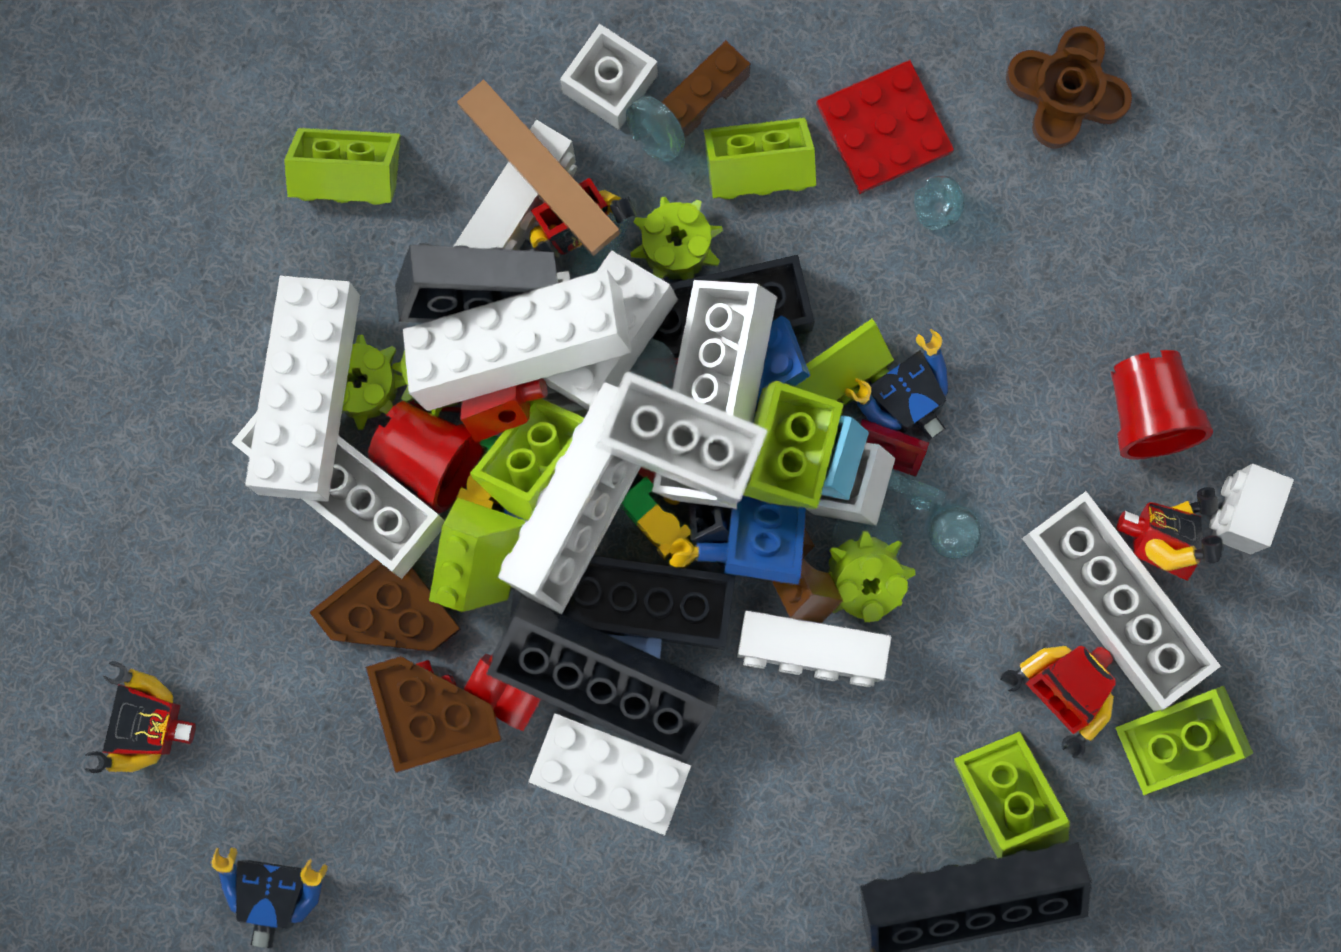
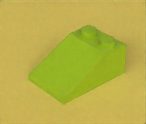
M1225 686L1115 727L1143 795L1239 761L1253 754Z
M1020 731L954 758L984 833L997 858L1012 856L1021 850H1030L1032 852L1047 849L1054 844L1069 840L1070 822Z

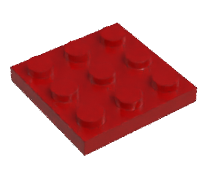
M910 60L821 98L816 102L859 194L954 152V148Z

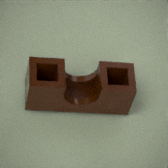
M725 40L652 110L653 124L678 146L701 124L703 115L713 103L721 97L726 100L749 78L750 63Z
M804 527L799 583L771 581L790 618L822 624L843 602V599L830 574L814 569L804 560L805 556L815 547Z

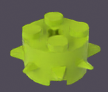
M666 197L660 198V207L648 214L647 218L636 217L633 223L642 232V245L630 252L631 258H645L649 267L653 270V275L661 280L665 277L672 280L692 279L693 275L698 273L703 265H719L720 260L711 251V240L721 233L723 228L722 226L709 225L704 214L700 212L701 201L695 200L692 204L682 202L670 203ZM679 236V239L682 238V245L674 246V241L671 242V238Z
M358 335L355 344H352L342 413L350 418H354L358 430L364 429L367 419L377 417L381 412L387 414L393 407L392 402L396 398L397 388L406 385L403 376L397 375L391 366L397 350L391 346L379 351L371 345H367L363 335ZM363 375L367 382H362V387L357 388L354 385V380H358V377Z
M864 531L859 540L849 539L838 548L832 547L830 549L832 556L829 559V574L843 599V602L833 611L834 614L844 609L847 613L864 619L865 622H875L882 619L883 616L887 615L897 606L903 604L902 599L908 591L907 580L915 576V569L901 565L896 555L902 545L899 540L888 546L886 542L876 537H870L869 532Z

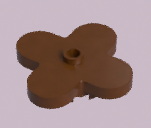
M1077 26L1066 31L1061 37L1056 52L1053 55L1036 50L1022 51L1013 57L1007 68L1006 82L1009 89L1018 97L1037 104L1032 121V130L1036 139L1046 147L1063 148L1069 145L1077 136L1083 119L1100 124H1113L1121 120L1131 106L1132 94L1129 86L1122 79L1103 72L1101 64L1105 54V43L1101 35L1090 27ZM1064 85H1070L1073 90L1067 89Z

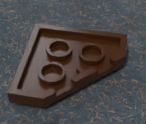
M377 559L309 612L330 640L338 642L433 652L461 630L442 605L429 601L431 591L412 567L401 579Z
M399 656L366 667L395 773L503 741L493 705L408 659Z

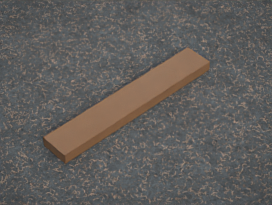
M484 79L457 101L465 114L593 256L620 234L619 228Z

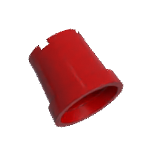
M1160 350L1162 357L1150 358L1149 352L1139 354L1119 362L1114 366L1115 372L1111 371L1110 374L1114 385L1121 428L1117 433L1121 457L1139 460L1170 455L1199 445L1212 436L1213 429L1207 413L1199 408L1185 371L1181 354L1178 351Z
M401 401L386 414L391 418L386 427L379 425L369 446L368 457L373 460L372 462L417 493L418 499L433 511L443 513L455 503L461 487L466 489L470 473L481 461L484 449L479 444L480 441H474L464 424L457 426L406 401Z

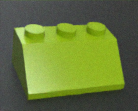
M806 118L703 129L713 198L733 199L738 195L747 194L768 195L773 191H802L807 187L816 186L815 149Z
M298 128L284 159L287 197L299 198L303 201L328 199L338 203L350 201H364L373 205L391 203L397 183L400 134Z
M870 319L808 362L806 365L810 377L794 387L838 402L842 401L844 405H847L853 400L845 395V389H851L857 394L860 386L855 381L856 378L867 383L869 381L874 383L889 372L888 368L891 367L894 359L875 321Z
M775 381L763 388L753 424L768 431L748 478L743 495L767 503L817 509L844 403L779 381Z
M542 398L531 401L529 421L526 424L505 430L470 473L472 478L508 512L526 521L530 520L537 507L540 493L548 487L555 474V466L558 460L566 454L576 427L585 418Z
M457 497L442 526L429 601L465 612L508 600L512 586L500 579L499 575L502 571L503 561L508 554L512 553L520 538V530L526 521Z

